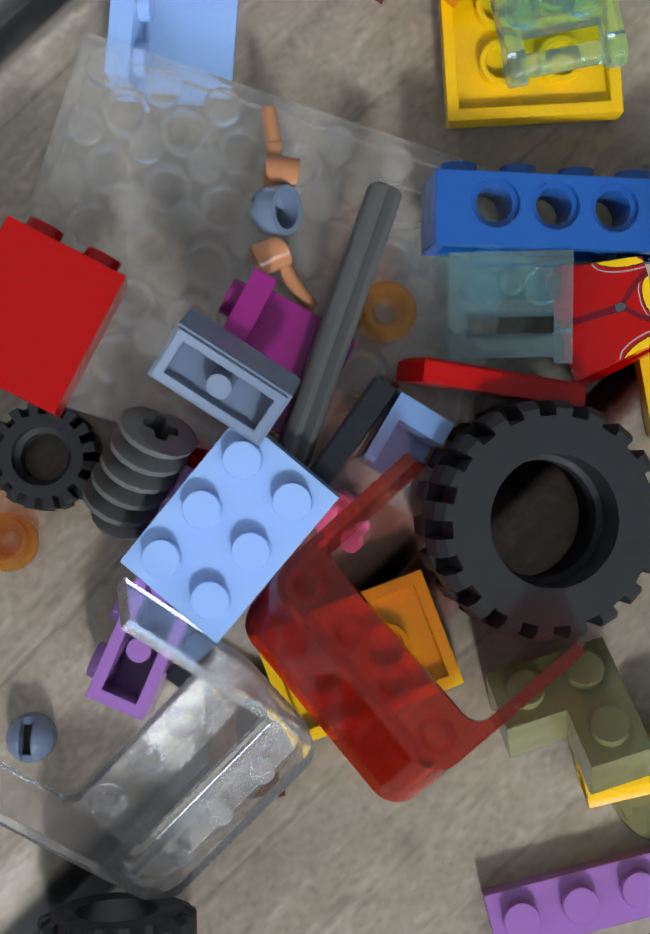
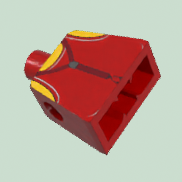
M635 256L543 272L574 382L583 383V386L589 385L650 355V279L643 257Z

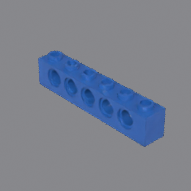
M470 161L442 163L440 168H435L422 183L421 256L604 262L638 256L643 257L645 264H650V171L640 169L624 170L615 173L614 177L594 176V170L589 167H567L558 170L557 174L536 173V167L529 164H509L500 167L499 171L477 170V165ZM478 197L487 198L495 204L498 210L497 222L488 221L480 215L476 205ZM537 200H543L552 206L556 215L555 225L546 223L541 219L536 208ZM596 203H601L609 209L612 216L611 227L603 224L597 217Z

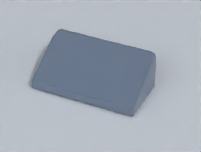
M189 309L178 322L148 372L149 376L258 446H260L290 402L301 382L300 378L194 309Z

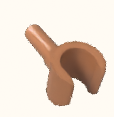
M266 106L261 110L266 139L263 185L266 187L268 185L288 184L295 188L299 176L300 158L281 155L282 143L277 110L275 106Z
M270 237L248 248L254 267L266 274L278 271L282 281L303 308L312 311L319 306L296 274L297 271L292 265V257L285 241L277 237Z

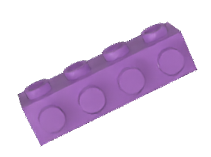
M185 466L182 469L180 476H178L175 484L170 487L165 501L160 504L159 508L163 509L194 471L193 468ZM136 576L132 588L125 585L115 602L110 619L117 622L108 643L100 642L90 660L86 675L91 677L92 681L85 697L143 721L154 711L167 680L166 671L176 659L191 622Z

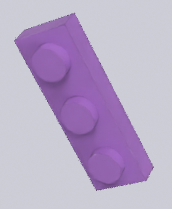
M650 845L481 889L492 934H587L650 917Z

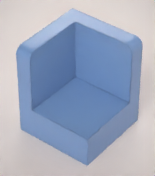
M399 392L393 397L376 421L354 459L397 485L408 487L431 448L443 445L454 423L405 393Z

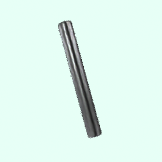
M375 181L366 189L301 374V382L294 394L278 440L279 444L307 467L402 199L399 189L384 182Z

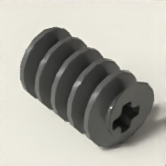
M143 406L130 407L123 411L118 423L119 426L112 431L109 444L104 446L99 458L100 461L95 463L90 478L86 480L81 492L84 503L91 511L92 520L99 530L112 539L127 541L140 537L149 526L150 521L156 516L160 504L165 501L170 487L177 481L180 470L186 466L189 455L196 449L198 438L192 428L181 419Z

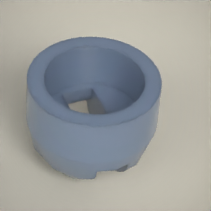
M288 184L268 185L254 193L251 199L253 208L249 209V218L260 232L269 235H290L297 230L302 217V203L297 190L293 186Z
M31 712L22 715L11 723L5 740L8 751L15 759L25 763H34L42 760L53 751L57 743L58 733L54 722L48 716L38 712ZM24 724H33L30 740L31 754L23 751Z

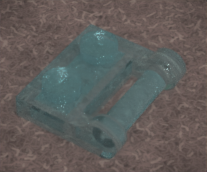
M490 0L502 53L504 79L509 89L528 85L530 78L603 64L606 69L621 67L627 64L628 44L618 0ZM598 25L599 40L530 54L525 53L523 40Z
M574 250L449 252L448 360L468 364L469 358L553 357L554 364L573 363ZM554 316V333L469 334L468 332L470 317Z

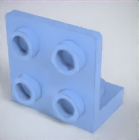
M110 0L104 76L117 102L230 108L233 96L239 0Z

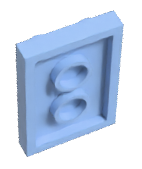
M229 427L122 557L120 562L217 644L341 495L269 434L266 435L260 446Z

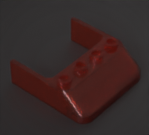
M408 452L285 562L250 606L245 621L248 638L370 788L379 797L391 802H404L417 796L459 763L587 651V646L578 637L483 720H473L458 708L331 557V553L427 468L419 458Z

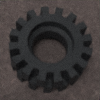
M30 403L27 404L28 409L21 410L16 408L8 413L12 418L9 422L0 421V490H4L7 493L5 497L10 501L24 505L25 508L55 511V509H68L75 506L73 502L78 499L83 500L81 493L86 480L90 478L95 463L100 461L101 453H99L98 446L102 445L99 436L92 431L91 428L93 426L86 419L65 408L60 418ZM43 435L59 437L64 442L68 451V462L64 471L51 480L35 478L28 471L25 463V454L28 446L36 438Z

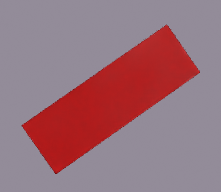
M432 357L402 358V361H398L395 380L397 383L515 402L551 399L570 401L573 407L584 406L587 388L583 386V383Z

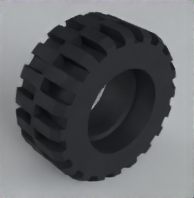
M551 399L508 403L506 406L491 407L475 414V420L471 423H460L448 435V440L450 441L445 449L435 448L426 463L433 471L429 481H419L415 498L424 500L423 515L413 516L414 533L423 536L426 545L425 548L419 551L424 567L434 571L437 575L434 584L446 598L458 603L460 610L481 622L513 636L520 634L528 639L550 641L554 634L566 639L585 635L588 629L586 622L603 627L617 617L618 612L614 605L618 601L631 605L642 591V587L636 583L642 572L650 574V483H648L645 473L650 471V460L644 450H629L627 446L633 441V436L621 424H604L606 420L604 413L589 406L573 407L570 401ZM544 460L556 465L573 486L579 507L578 528L572 545L559 562L539 574L522 575L509 569L496 551L490 526L491 510L498 489L515 468L527 461Z

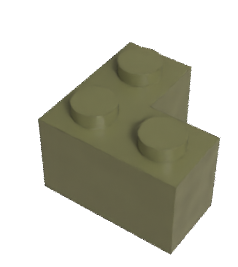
M603 637L486 674L489 704L510 758L568 739L591 795L650 776L649 736Z

